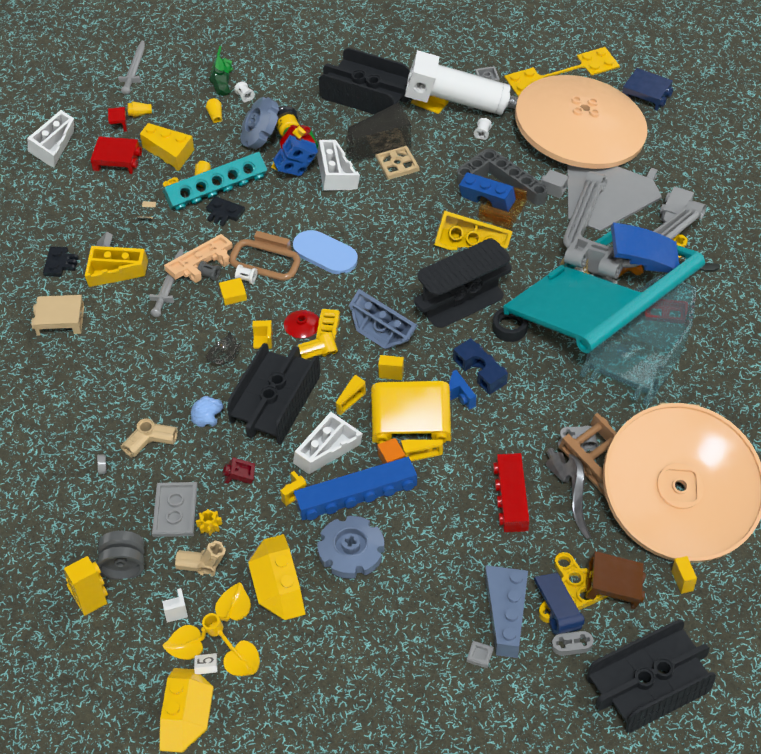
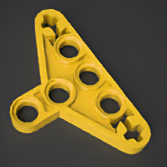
M562 552L555 557L554 566L578 610L608 597L598 594L594 600L582 599L580 594L586 592L587 568H580L569 553ZM564 559L567 560L570 563V565L567 567H562L559 565L558 562ZM578 576L581 581L579 583H572L569 577ZM544 601L539 608V617L543 622L549 623L550 615L548 613L545 614V609L551 610L546 601Z

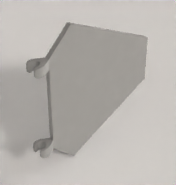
M567 164V176H569V220H571L586 184L588 173L590 171L606 175V179H608L606 188L599 193L587 227L602 231L610 227L613 222L618 223L662 199L654 182L657 177V169L651 168L647 177L618 166L604 169H589Z

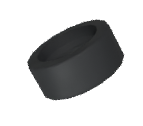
M504 308L499 309L494 314L493 332L497 338L505 342H515L525 337L528 329V320L511 313L506 315L504 314ZM505 319H514L520 322L521 326L517 329H506L499 325V322Z

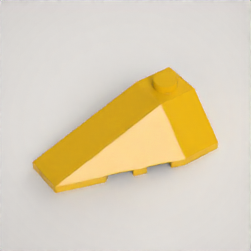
M443 210L434 245L449 250H457V247H471L484 240L493 239L505 249L508 248L513 231Z

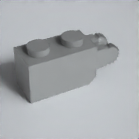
M674 187L671 193L668 192L665 199L666 204H662L660 209L663 224L683 210L684 207L686 208L689 200L693 201L694 192Z

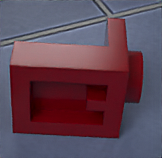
M233 457L229 464H225L223 468L224 483L229 484L231 479L251 484L254 480L255 463Z

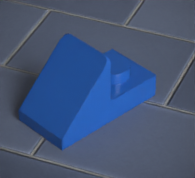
M454 370L449 381L450 400L458 397L460 403L466 405L470 410L476 407V395L459 372Z

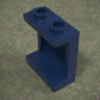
M636 68L623 86L622 93L628 97L633 95L655 103V110L658 111L661 106L664 107L667 97H671L673 93V80Z

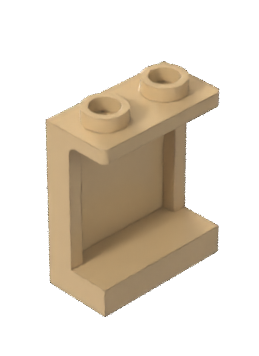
M82 295L37 297V303L33 306L35 317L31 320L32 329H35L37 335H41V329L72 328L74 334H81L84 314Z

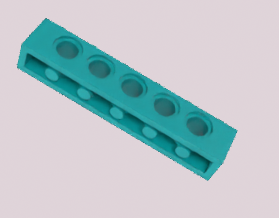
M256 152L166 186L163 189V193L170 209L176 208V210L185 208L187 203H199L202 201L201 198L206 196L212 198L218 195L217 192L222 190L223 192L230 191L237 184L239 186L246 185L250 179L259 180L264 177L267 168L260 152ZM243 168H249L251 170V173H245ZM228 173L234 174L236 179H230ZM212 179H217L220 185H214ZM196 185H202L204 191H198ZM186 191L189 197H182L180 192Z

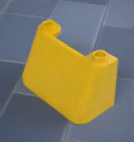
M379 382L372 386V443L380 444L391 440L392 434L431 433L433 440H442L443 443L451 441L450 386L447 382Z

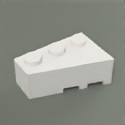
M60 110L27 138L28 152L44 163L55 167L74 132V118Z
M319 140L317 159L323 190L358 189L360 174L358 171L355 172L351 161L346 159L345 152L336 140Z

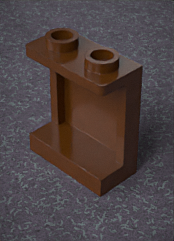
M595 551L588 560L585 598L594 600L600 594L631 602V609H635L639 603L643 602L645 597V591L642 590L646 573L643 572L644 563Z

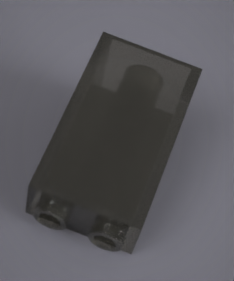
M396 103L347 128L346 142L348 148H346L348 158H352L354 163L375 158V154L404 146H407L408 149L411 148V123L400 103Z

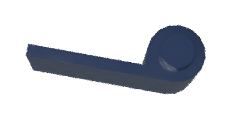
M553 573L534 577L536 585L551 610L549 623L552 632L558 635L581 630L582 625H584V616L579 612L559 574Z

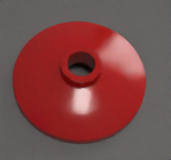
M308 310L292 312L284 321L285 331L295 338L313 336L317 333L319 317Z

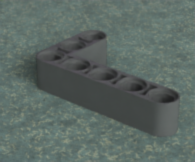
M493 149L483 150L461 165L457 170L458 185L467 172L481 177L490 173L504 184L513 186L514 191L533 204L542 205L546 202L547 186Z

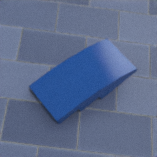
M614 222L611 225L614 257L629 259L630 264L644 265V270L669 273L680 265L676 241L659 233L632 225Z

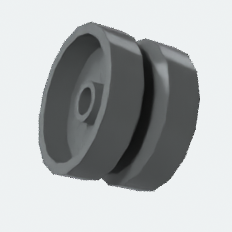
M123 530L112 531L101 536L98 541L99 556L97 558V565L101 571L100 574L113 580L135 578L142 574L144 570L143 554L145 546L143 538L136 533Z

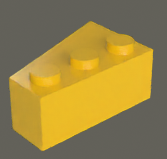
M86 556L64 568L66 585L84 616L107 604L105 596L108 593L104 587L105 583L96 562L92 563L89 557Z

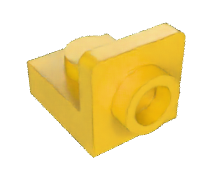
M295 471L290 473L292 483L287 484L280 490L281 500L286 506L295 501V490L307 486L305 479L301 475L298 476Z

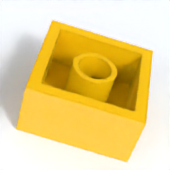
M241 278L219 283L225 305L247 300Z
M380 355L378 363L379 378L403 380L404 357Z
M688 557L674 559L671 572L680 593L694 591L697 577Z

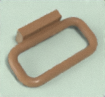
M256 231L254 235L255 241L243 239L237 242L230 254L229 261L234 268L237 269L239 264L248 269L256 268L258 275L281 281L293 278L301 262L298 253L291 250L290 239ZM249 246L291 257L294 261L289 272L282 274L238 262L236 258L242 247Z

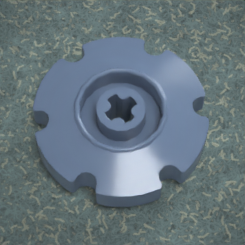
M261 97L252 105L250 111L247 112L242 123V133L240 135L241 143L250 149H258L266 143L269 135L273 133L279 111L278 103L269 97Z
M347 516L345 521L336 519L330 522L322 530V541H319L317 545L322 565L324 567L330 566L332 574L338 577L351 579L356 578L357 573L368 575L373 572L381 563V553L385 550L384 538L378 527H370V520L358 516Z

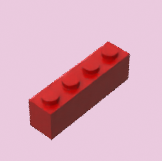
M521 453L497 454V462H493V473L498 475V479H495V491H499L500 496H497V508H501L502 512L498 513L499 526L503 525L504 532L528 531L529 513Z

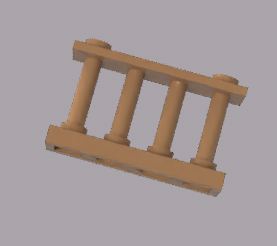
M596 413L590 423L592 425L591 428L576 439L567 434L563 437L559 448L568 458L569 454H572L581 461L585 476L605 496L603 468L594 459L608 450L617 432L604 417ZM598 432L606 441L590 453H586L580 445Z

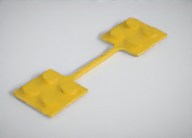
M606 47L578 54L577 58L581 64L546 75H539L533 67L505 75L504 78L519 97L528 85L545 77L579 68H585L592 76L619 68L620 65Z

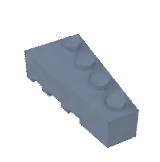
M486 565L485 583L496 655L518 658L528 571Z

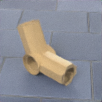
M142 419L137 423V429L121 445V449L132 458L150 442L174 444L177 439L178 429L177 427L154 424L151 419Z
M215 540L209 543L201 553L179 550L175 558V567L179 570L197 571L200 575L210 574L212 577L215 575L216 568L223 558L226 548L223 547L222 542Z

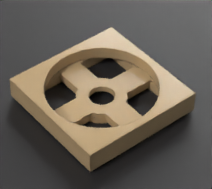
M407 146L375 154V158L388 180L419 171V166ZM388 156L391 157L390 161L383 162ZM398 160L400 163L396 164L394 161ZM411 161L412 166L405 168L404 163ZM396 167L398 170L389 172L387 168Z

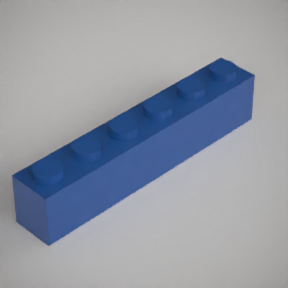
M408 456L295 490L294 500L301 519L313 520L325 513L333 514L338 509L345 507L353 508L361 502H372L384 495L392 496L397 491L411 490L414 486H417V474Z

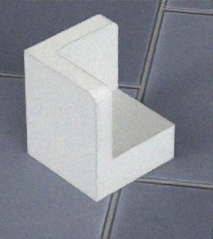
M181 588L177 589L179 597L162 601L167 623L188 617Z

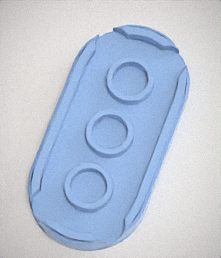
M304 231L294 238L293 249L300 258L330 273H348L357 266L358 256L352 247L319 231Z

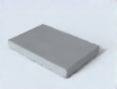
M197 482L157 483L152 529L153 537L194 536Z

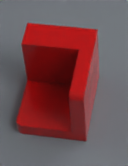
M125 107L109 108V124L122 123L124 132H127Z

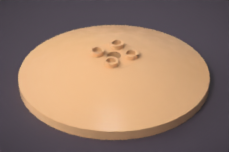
M556 75L539 79L528 85L521 92L515 107V120L524 138L546 156L571 166L604 169L625 164L640 153L647 137V123L639 107L618 89L587 77Z
M661 404L643 410L633 416L619 429L612 439L603 465V486L606 500L620 527L644 549L672 561L676 558L687 556L690 563L706 562L718 559L734 551L756 529L761 519V461L747 437L723 416L692 404ZM675 483H682L685 488L684 491L677 490Z

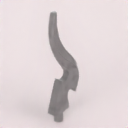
M549 448L546 453L550 459L545 464L562 482L568 483L569 478L572 477V508L574 518L586 539H590L591 535L584 520L582 505L585 480L583 465L572 454H569V461L566 463L563 453H555L553 448Z

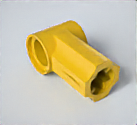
M332 333L320 335L315 340L298 345L301 358L307 360L314 356L322 355V357H325L327 354L338 352Z

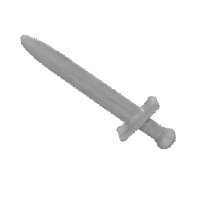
M144 41L140 42L135 52L127 76L118 77L119 82H125L121 88V92L125 95L130 94L132 83L141 82L140 77L136 76L144 52Z
M183 249L179 250L174 259L183 255ZM167 274L159 294L149 295L150 300L157 301L155 307L151 310L153 317L161 316L164 302L174 303L173 296H168L175 280L170 274Z

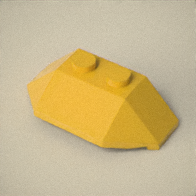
M284 534L263 539L248 562L258 604L283 620L306 615L294 563Z
M174 668L167 678L160 717V751L182 753L208 729L214 688L201 674H195L194 669Z

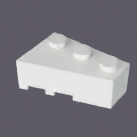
M330 412L296 449L293 464L306 473L311 474L359 446L363 433Z

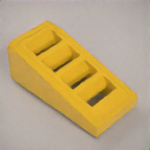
M321 310L316 338L326 333H332L336 340L340 322V312L338 310Z
M357 375L352 377L336 401L338 415H342L366 394L365 381Z
M401 440V448L406 457L409 456L411 461L442 455L443 441Z

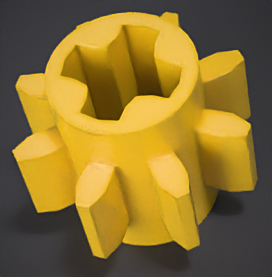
M207 509V511L199 513L200 519L196 520V525L199 527L201 534L206 532L211 536L213 532L220 531L218 525H222V519L218 516V511L213 512Z

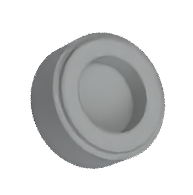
M100 454L97 455L98 475L106 473V455Z

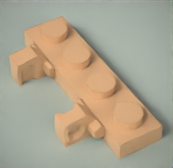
M220 234L165 264V271L175 280L184 275V277L189 276L193 282L197 283L202 279L201 272L198 270L201 261L217 260L223 267L230 264V256L227 254V251L233 248L232 242Z

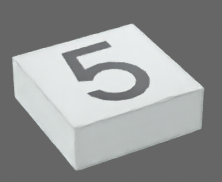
M217 653L196 655L194 662L195 674L216 673Z

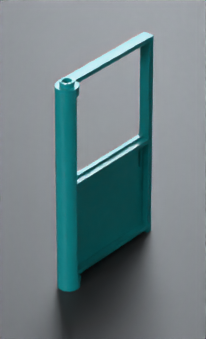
M611 231L595 242L608 245L612 242ZM677 245L678 256L684 257L686 260L644 292H638L575 270L574 268L577 266L564 263L503 306L504 314L509 315L511 313L575 338L578 348L584 353H590L704 267L705 259L701 253Z

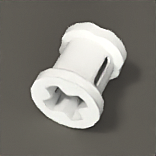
M241 81L235 85V93L241 96L243 102H248L254 98L255 93L252 89L248 88L246 82Z
M480 118L477 122L478 127L474 131V136L478 139L486 140L492 124L489 119Z
M239 264L235 272V279L241 278V280L254 284L258 274L257 269L244 268L243 265Z

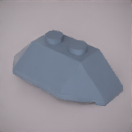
M358 289L349 304L356 331L384 349H390L408 342L418 326Z

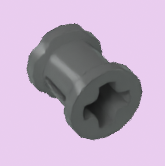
M201 261L198 270L201 272V277L206 276L215 281L220 275L221 267Z

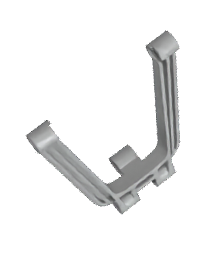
M590 171L563 237V243L568 248L564 256V262L583 268L588 260V272L602 277L608 276L617 279L623 267L633 268L639 265L630 264L629 259L614 257L613 247L596 243L583 237L599 193L606 188L608 182L606 175ZM689 200L686 208L684 207L683 210L653 232L673 239L696 219L701 220L704 217L706 204Z

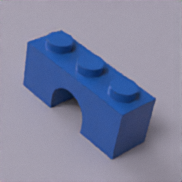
M468 172L459 184L463 198L477 203L481 196H483L492 203L493 208L509 212L516 200L513 186Z

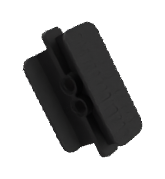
M346 48L343 51V60L338 66L328 63L324 65L323 74L319 77L320 96L327 101L392 119L394 108L398 102L407 103L410 98L405 97L410 70L403 63L353 48Z
M487 239L422 268L418 272L417 277L423 285V294L414 298V304L435 327L443 328L501 301L504 293L498 287V278L512 271V266L509 264V254L496 240Z
M263 343L228 399L229 422L234 423L236 419L248 422L246 425L248 437L253 438L256 431L259 430L276 436L277 443L282 444L320 378L319 356H314L312 361L301 358L299 347L294 346L289 355L285 357L270 352L268 344Z
M681 619L673 621L634 642H630L628 645H624L622 648H618L592 662L588 669V683H593L601 694L596 701L598 710H603L614 704L627 724L626 731L628 733H632L640 729V727H644L648 723L677 710L679 707L681 708L683 705H687L689 702L708 694L715 683L716 674L714 672L708 673L700 660L708 655L710 648L706 643L696 647L684 631V621ZM658 670H663L667 674H662ZM643 679L646 680L648 683H642L639 680Z

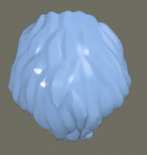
M208 396L197 400L191 408V421L198 427H204L208 424L211 427L217 424L215 415L220 413L224 407L221 400Z

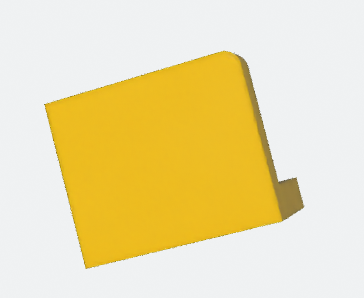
M253 321V348L259 349L263 343L268 344V347L272 348V321Z

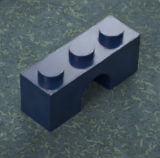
M470 338L453 349V360L464 371L472 367L482 369L478 372L477 384L489 395L507 384V370L500 366L493 356L488 355L479 343L474 342Z

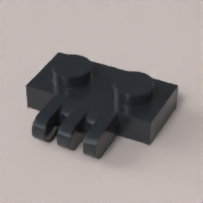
M215 196L206 207V210L211 212L208 216V221L212 222L214 220V224H218L220 221V226H224L229 219L237 222L244 213L245 207Z
M50 246L43 275L46 277H62L63 270L75 271L79 256L77 254H68V247Z

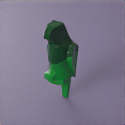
M219 46L209 80L213 83L218 95L226 96L232 91L229 90L227 83L230 77L229 72H232L233 68L231 60L220 58L221 46Z

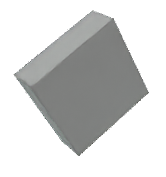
M473 641L466 662L488 668L494 647Z

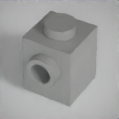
M549 170L546 175H543L541 182L547 186V194L561 198L568 188L569 176Z

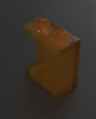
M513 187L516 200L509 212L492 207V203L489 200L485 205L481 204L479 220L511 230L527 203V191Z

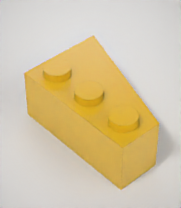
M147 123L140 133L142 147L156 157L158 156L163 159L165 163L175 167L177 171L181 169L194 151L193 137L191 135Z
M91 246L85 272L88 287L145 276L148 264L145 249Z

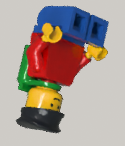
M280 106L277 113L278 120L274 129L279 131L282 136L280 140L281 149L274 157L271 168L280 172L301 176L318 153V143L310 127L299 125L297 111L294 108Z

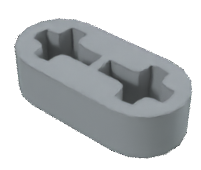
M586 631L558 634L552 640V650L562 656L586 653L593 647V637ZM581 638H584V641L587 642L586 646H583L580 642ZM559 641H562L563 644H566L565 648H561V646L558 645Z

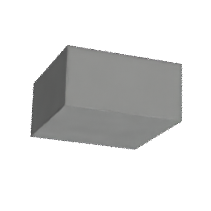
M495 66L475 69V75L500 81Z

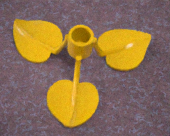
M239 582L222 594L215 606L216 614L209 613L202 620V635L197 627L185 625L172 634L169 640L163 644V648L176 658L191 660L196 655L202 653L203 645L200 641L205 639L206 633L210 636L219 635L231 650L225 655L223 660L227 672L235 676L254 675L260 665V657L256 647L252 643L243 640L234 648L222 632L223 624L221 621L227 622L230 618L235 621L241 620L248 615L251 609L250 598L243 585Z

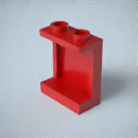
M98 137L90 159L93 171H100L102 165L127 167L129 174H133L134 168L138 167V157L142 155V147L139 146L138 139Z

